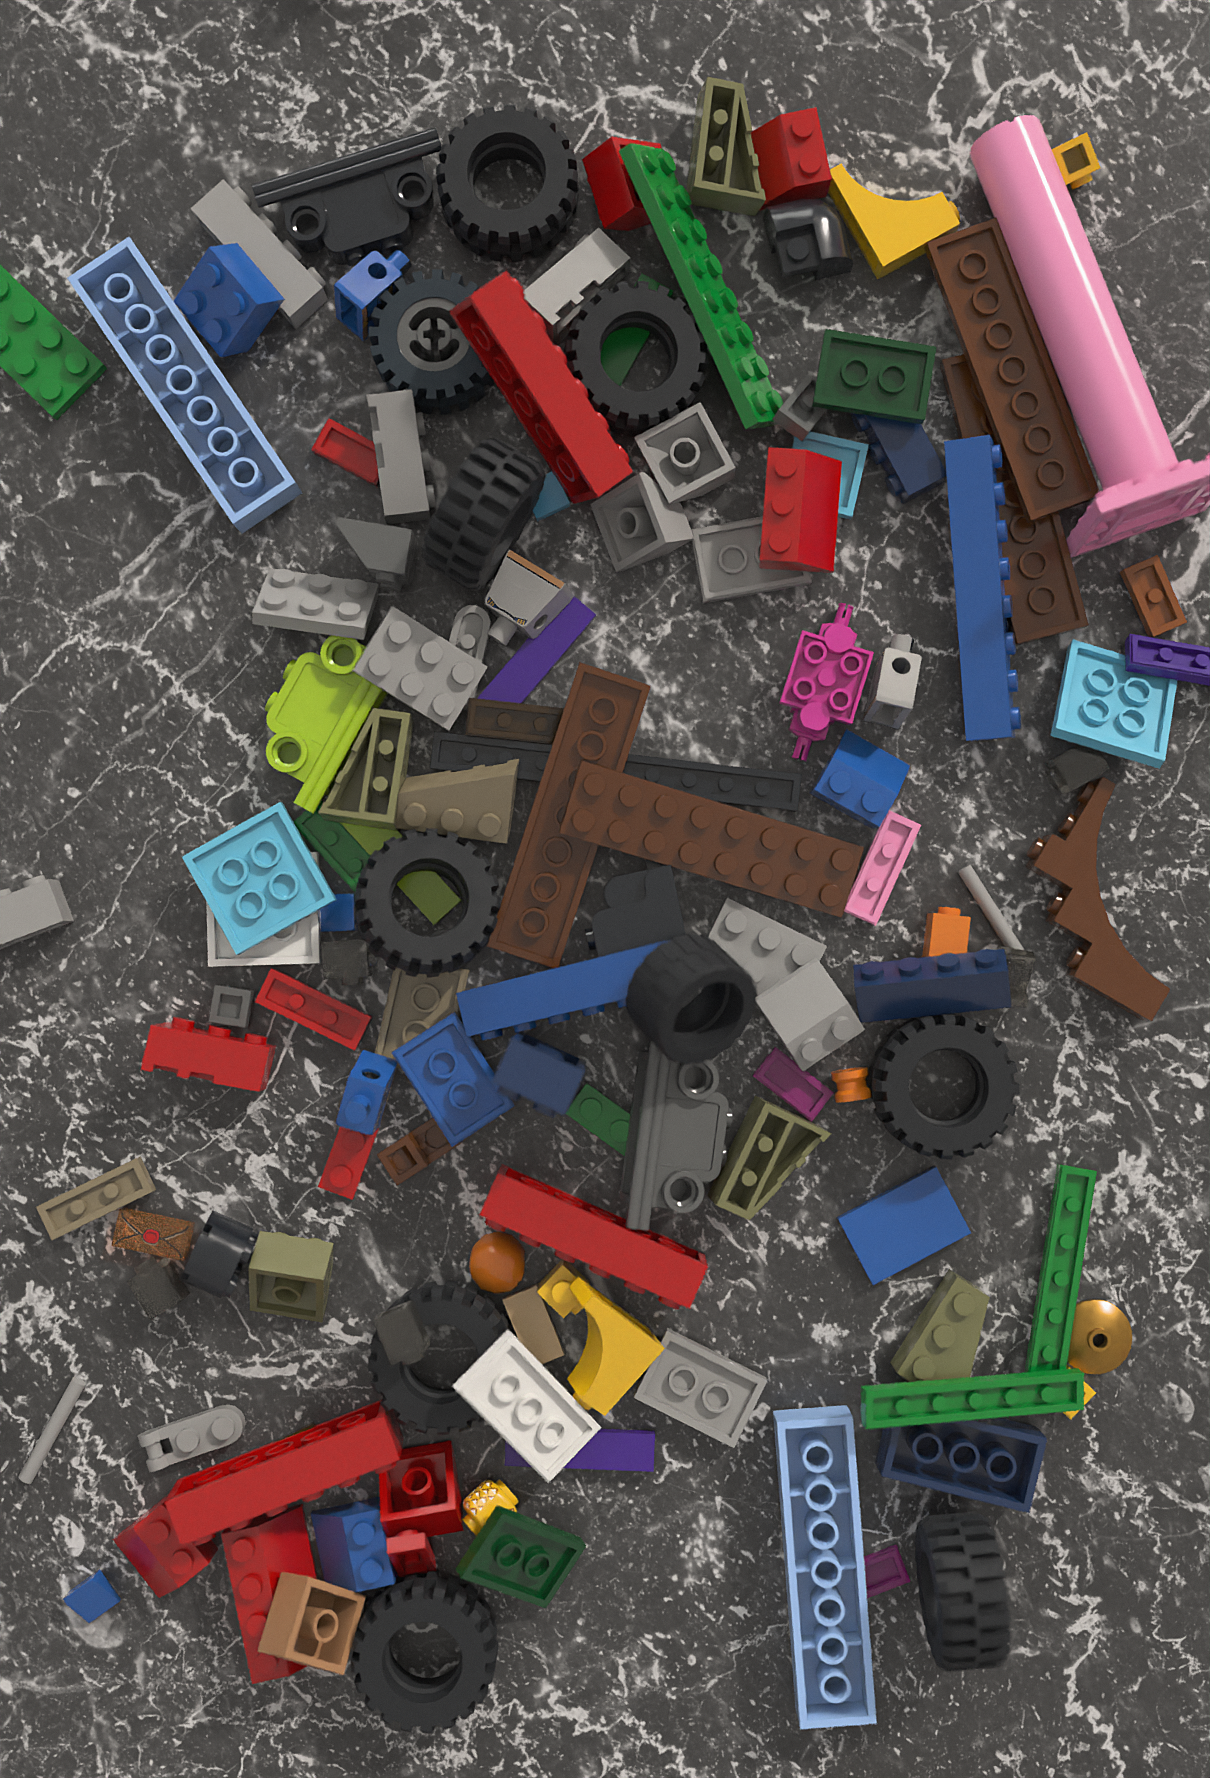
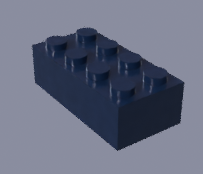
M520 1031L511 1039L492 1082L500 1085L497 1092L506 1097L519 1101L522 1095L535 1101L533 1108L543 1114L555 1117L556 1113L559 1112L565 1115L585 1072L586 1061Z
M1003 1418L883 1428L875 1465L882 1477L1030 1513L1047 1438L1035 1426Z

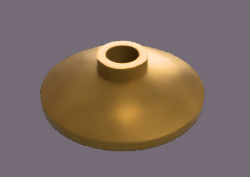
M1089 1299L1077 1303L1067 1362L1074 1368H1078L1088 1374H1104L1116 1369L1124 1362L1132 1346V1330L1127 1317L1115 1305L1104 1300ZM1096 1334H1103L1104 1342L1099 1346H1095L1093 1344L1094 1336Z

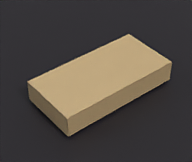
M534 1284L507 1295L502 1300L518 1340L541 1364L564 1356L565 1351L545 1301L537 1293L538 1284Z

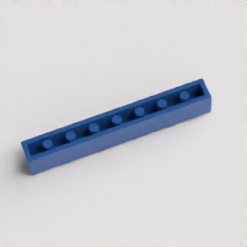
M990 435L944 441L966 741L1015 738V730L1021 729V714L1019 707H1013L1012 692H1018V675L1016 669H1010V655L1016 654L1014 632L1008 633L1007 618L1013 617V603L1011 595H1005L1004 580H1010V563L1008 557L1002 558L1001 543L1008 542L1006 520H1000L999 505H1005L1003 482L997 483L996 468L1002 467L1001 446L994 445Z

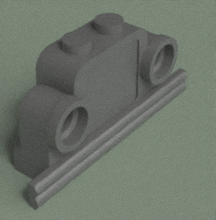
M651 1041L649 1052L639 1051L619 1195V1199L628 1204L625 1227L639 1230H649L652 1207L668 1208L679 1213H688L695 1210L701 1204L704 1197L702 1182L714 1180L719 1175L721 1167H724L726 1164L727 1146L724 1145L726 1130H729L732 1123V1110L729 1108L728 1100L723 1094L715 1091L719 1083V1074L715 1065L709 1060L689 1065H681L679 1062L674 1063L664 1056Z

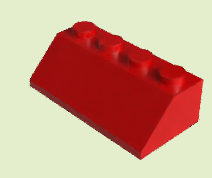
M303 1504L288 1507L283 1512L270 1517L263 1513L253 1517L252 1522L241 1529L231 1531L228 1527L221 1533L252 1684L287 1677L307 1667L258 1652L281 1572L308 1576L318 1580Z

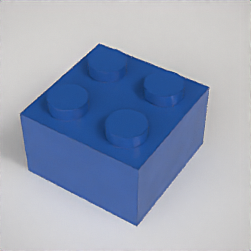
M233 243L208 247L173 302L220 357L248 352L285 299L239 244Z

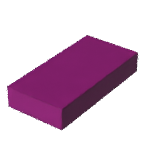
M775 1046L752 1074L753 1077L811 1122L834 1094V1092L806 1070L802 1071L796 1062Z
M897 1545L864 1556L867 1599L910 1582Z

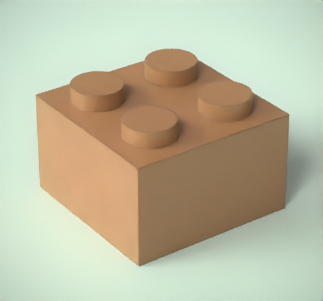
M281 1572L258 1652L311 1668L344 1675L366 1596L308 1576Z

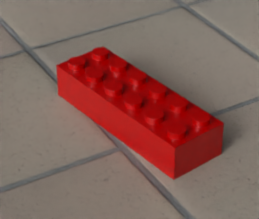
M505 271L449 310V312L572 503L576 504L597 498L633 472L628 464L629 457L626 451L619 444H615L610 436L606 419L591 406L587 399L588 392L583 383L576 378L574 379L566 366L567 359L563 351L558 346L553 345L545 333L546 326L543 319L538 313L532 312L524 299L525 293L522 286Z
M504 1164L501 1165L479 1214L486 1218L484 1223L495 1230L505 1232L506 1228L516 1231L520 1233L519 1239L531 1246L539 1248L541 1243L554 1248V1255L571 1263H575V1260L579 1259L590 1264L589 1270L608 1279L611 1274L624 1279L623 1285L637 1293L644 1294L645 1290L660 1295L658 1300L674 1309H679L681 1305L690 1309L708 1268L704 1253L650 1229L626 1228L625 1218Z
M381 1400L315 1425L309 1430L277 1442L274 1441L178 1479L164 1503L180 1545L182 1546L192 1541L194 1545L203 1544L213 1539L217 1531L228 1527L231 1531L241 1529L250 1524L253 1517L266 1513L267 1517L277 1515L286 1510L291 1502L301 1498L303 1502H309L322 1496L325 1493L324 1489L338 1484L339 1488L348 1487L358 1482L362 1474L373 1470L375 1474H379L396 1466V1461L400 1460L404 1441L393 1409L387 1412L380 1404Z

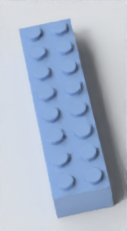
M127 237L67 277L218 503L241 533H244L302 494L296 482L130 237Z
M847 1405L773 1411L795 1707L800 1729L877 1724L853 1416Z

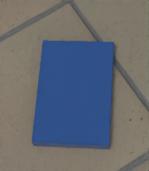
M455 1012L391 1052L452 1147L515 1106L509 1097L497 1092L500 1085L492 1082L495 1076L494 1072L471 1036H466L464 1025Z
M932 1166L837 1217L872 1285L971 1234L936 1166Z

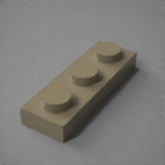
M140 1156L36 1208L51 1240H54L155 1191L156 1188Z

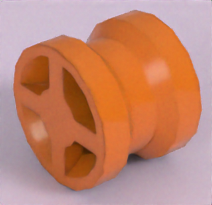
M854 1067L831 1072L832 1080L837 1085V1091L834 1094L835 1102H852L872 1097L871 1089L866 1084V1078L869 1075L868 1067Z

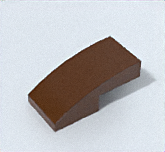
M432 1117L379 1152L377 1156L397 1186L460 1145L463 1140L452 1147Z

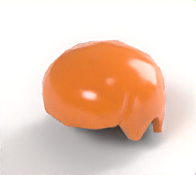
M499 1231L485 1234L471 1250L469 1261L471 1278L482 1290L494 1294L510 1292L518 1286L524 1275L525 1251L523 1246L510 1234Z

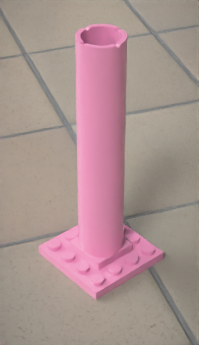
M1032 115L1015 117L1013 122L1007 120L994 126L974 142L971 147L970 158L993 216L998 220L1034 319L1103 489L1095 495L1096 499L1086 508V513L1078 519V524L1070 531V535L1066 539L1071 558L1204 512L1210 505V454L1205 457L1206 460L1193 464L1190 459L1178 463L1040 120Z

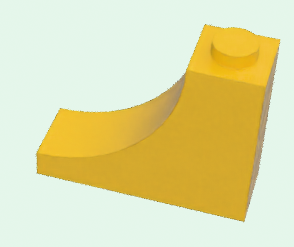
M842 164L830 169L832 180L828 193L877 280L925 254L924 247L927 242L956 232L960 225V215L957 207L952 201H947L943 192L919 200L901 201L888 199L876 195L858 184Z
M578 1276L569 1286V1289L586 1311L588 1334L582 1356L574 1370L567 1377V1380L575 1390V1393L572 1395L573 1398L585 1410L589 1411L591 1408H594L605 1416L665 1348L647 1326Z

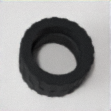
M695 933L673 937L671 940L658 945L651 953H648L642 963L635 969L633 977L629 981L626 996L627 1013L633 1023L664 1056L674 1063L679 1062L681 1065L703 1063L705 1060H711L724 1050L726 1051L744 1033L746 1026L749 1025L757 1003V989L752 976L714 940H711L706 935H696ZM703 987V989L695 998V1000L691 1002L687 1007L680 1010L685 1001L693 993H695L697 990Z

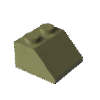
M260 1231L249 1265L250 1311L323 1323L333 1269L334 1243L325 1242L318 1238L307 1239L289 1236L282 1232Z

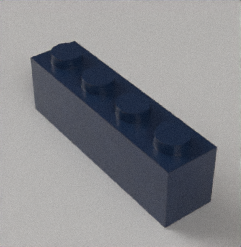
M851 413L856 429L860 433L864 431L870 442L868 450L873 461L877 465L881 464L887 474L885 482L893 497L898 496L902 504L941 485L946 479V470L921 424Z
M982 949L978 952L945 953L940 956L908 957L902 960L871 961L865 964L853 965L854 988L859 1021L861 1023L1012 1007L1005 949Z

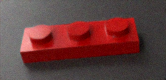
M274 968L270 969L255 1000L256 1003L354 1051L357 1050L373 1017Z

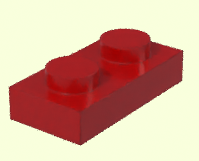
M340 1126L318 1187L353 1200L380 1128L373 1135H368Z
M406 1530L399 1532L396 1537L386 1539L387 1554L399 1578L413 1573L419 1575L428 1573V1571H436L435 1555L425 1533H419L416 1530Z

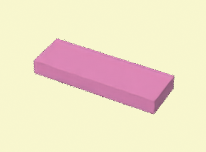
M890 810L888 811L875 833L852 884L844 909L845 913L876 926L921 824Z

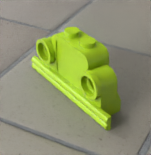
M331 635L324 641L320 655L307 652L302 654L297 661L292 659L284 671L283 679L286 681L280 692H273L265 706V711L268 712L266 717L267 725L270 730L276 733L267 744V760L274 769L304 782L293 803L313 814L324 795L329 796L336 783L335 780L352 753L351 749L372 709H379L388 694L352 671L366 646L360 644L354 638Z

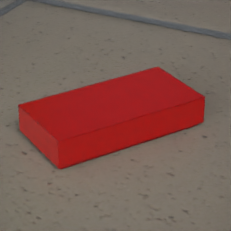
M328 418L311 451L377 487L379 475L374 442Z

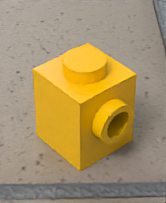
M1087 132L1051 149L1065 184L1070 183L1072 190L1092 181L1091 173L1100 169Z
M562 1259L538 1283L537 1293L560 1316L565 1318L570 1311L576 1315L583 1309V1306L569 1289V1286L578 1276L589 1284L590 1282L568 1261Z

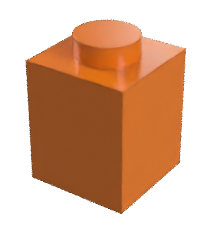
M938 907V913H927L922 957L940 956L945 953H967L971 917L960 916L961 909Z

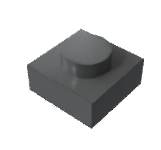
M215 985L208 1022L248 1027L254 991Z

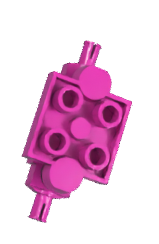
M845 603L838 604L833 623L821 624L818 635L802 630L779 704L791 707L790 712L794 713L789 731L798 737L792 755L793 759L797 760L803 746L799 761L807 762L812 741H824L829 725H832L835 721L847 725L853 723L874 652L854 646L857 634L848 627L854 607L848 605L842 618L846 606Z

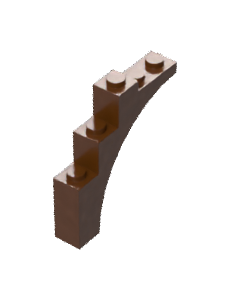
M1101 777L1093 780L1092 783L1087 781L1076 798L1080 802L1074 814L1068 813L1058 828V832L1061 833L1060 837L1052 833L1044 835L1042 839L1039 837L1035 839L1026 855L1030 858L1026 868L1063 889L1062 893L1056 892L1048 903L1046 911L1050 913L1045 921L1083 943L1081 948L1079 946L1075 947L1066 962L1069 968L1065 976L1140 1020L1152 1021L1169 993L1170 988L1146 972L1126 950L1111 926L1100 895L1096 870L1097 838L1104 810L1116 786L1115 783Z

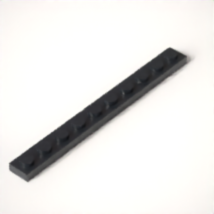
M434 731L430 769L457 772L473 769L474 766L485 765L487 767L505 764L508 760L519 759L517 779L541 782L552 745ZM628 754L622 772L720 803L798 811L802 774Z

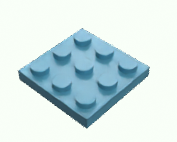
M1072 639L1067 648L1051 736L1160 768L1166 758L1177 680L1125 671V655Z
M282 802L273 805L182 856L236 955L244 953L337 900Z

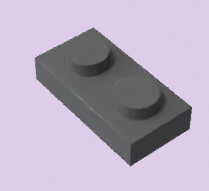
M812 372L806 375L772 419L800 441L805 439L828 410L812 407L817 377Z

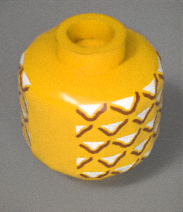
M500 1479L496 1483L492 1480H485L464 1499L463 1508L467 1515L462 1520L473 1534L477 1536L497 1505L517 1512L515 1505L518 1503V1500Z

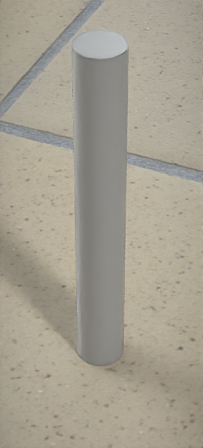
M969 864L959 870L960 877L1015 964L1018 966L1027 961L1029 956L972 866Z
M73 1377L18 1476L22 1482L27 1484L33 1482L86 1385L83 1380Z

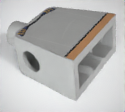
M509 550L485 598V606L493 615L498 617L487 634L503 646L507 645L516 630L531 639L537 638L570 603L574 595L564 582Z
M902 634L893 635L890 648H885L875 666L863 721L899 729L912 710L922 659L919 654L912 653L914 644L912 637Z

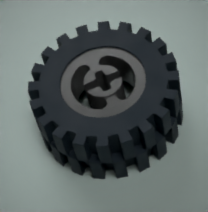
M432 269V279H424L422 270L412 273L413 283L406 285L402 277L394 282L397 291L394 296L386 290L380 297L383 309L374 307L371 317L375 326H369L372 357L383 383L386 382L389 392L412 389L414 404L419 405L421 412L431 415L432 407H439L441 415L451 414L450 406L458 404L460 410L463 411L470 407L468 402L470 397L474 396L477 401H480L486 395L484 386L488 384L492 387L495 383L449 312V310L478 291L479 286L470 281L466 287L463 283L462 275L452 272L450 281L444 279L443 271L439 269ZM437 318L441 337L438 340V350L442 362L434 363V352L431 345L434 337L430 319ZM442 319H446L454 323L458 328L451 329L449 325ZM457 350L456 353L452 357H450L453 351ZM421 351L432 362L421 360L414 353Z

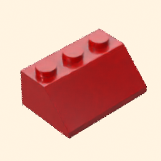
M768 447L760 569L834 572L842 461L806 449Z

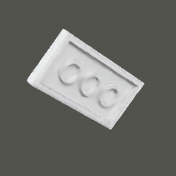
M509 1330L453 1385L456 1391L548 1483L602 1428Z

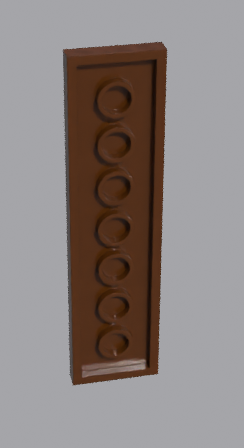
M997 218L927 242L924 247L997 444L1001 446L1003 460L1027 523L1096 499L1095 495L1100 491Z
M964 354L942 359L940 368L959 439L990 435L994 445H998ZM1002 457V467L996 468L997 483L1003 482L1005 492V505H999L1000 520H1006L1008 542L1001 544L1002 558L1008 557L1010 563V580H1004L1005 595H1011L1013 617L1007 618L1010 632H1014L1015 644L1020 645L1085 628L1089 624L1059 512L1027 523Z
M579 662L504 892L500 910L497 914L498 921L490 936L488 947L552 968L559 967L598 848V844L559 833L580 760L623 772L650 691V685Z
M580 760L559 828V833L664 865H671L674 868L841 918L864 850L863 846L582 760Z

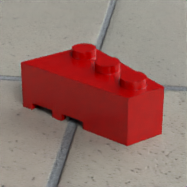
M173 1017L172 1022L150 1026L140 1070L153 1072V1069L156 1068L177 1073L176 1076L189 1079V1076L210 1080L214 1084L258 1092L267 1088L276 1049L275 1045L266 1044L267 1037L251 1033H245L244 1038L230 1035L231 1029L216 1025H209L208 1030L194 1027L195 1021L180 1017Z

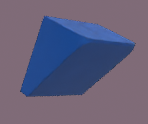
M355 893L334 894L337 900L320 909L321 932L358 931V923L354 918Z
M99 1569L71 1589L63 1600L67 1606L90 1623L120 1602L121 1598Z

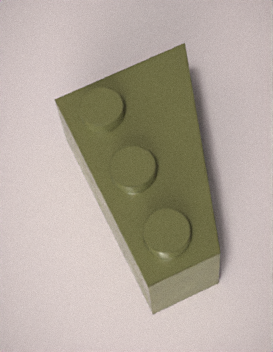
M712 77L706 78L697 96L686 190L690 195L691 205L755 217L765 203L766 197L764 189H761L757 169L759 162L757 154H754L751 138L752 126L742 83Z

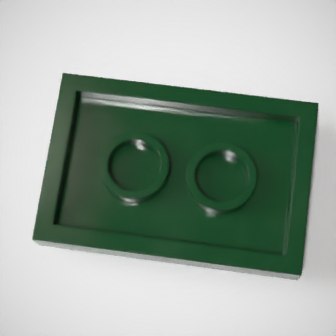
M825 329L812 407L923 424L926 416L936 346Z
M497 1505L459 1562L456 1571L462 1579L547 1608L586 1548V1544L581 1537Z

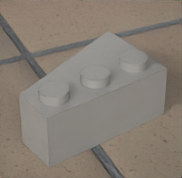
M600 228L590 235H584L576 243L573 250L524 290L525 301L532 312L538 313L543 319L546 326L545 333L553 345L558 346L568 336L573 320L577 318L581 307L587 301L592 302L595 294L604 288L608 289L609 292L612 291L615 284L620 283L630 272L631 258Z
M412 389L367 395L386 524L430 519L429 508L436 507L433 485H425L424 472L431 471L428 448L420 449L419 436L426 435L423 412L415 413Z

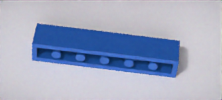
M663 942L458 992L456 995L466 1036L480 1034L481 1041L502 1036V1028L510 1026L514 1027L515 1033L536 1028L535 1020L547 1018L549 1024L570 1020L569 1012L582 1009L583 1016L605 1011L604 1004L617 1001L618 1008L625 1007L627 987L635 969L642 963L648 953H651Z

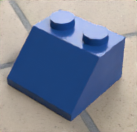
M846 729L811 789L810 794L867 827L876 829L880 827L895 801L910 765Z
M380 1497L311 1512L326 1583L353 1592L395 1584L398 1574L387 1554V1536L380 1522Z

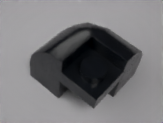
M800 199L766 207L763 222L771 254H777L782 278L813 271L815 280L851 272L853 260L844 224L835 208L820 199Z

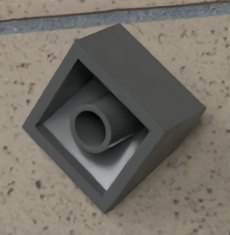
M337 517L336 525L374 581L380 583L381 589L392 592H402V587L412 589L419 544L411 529Z

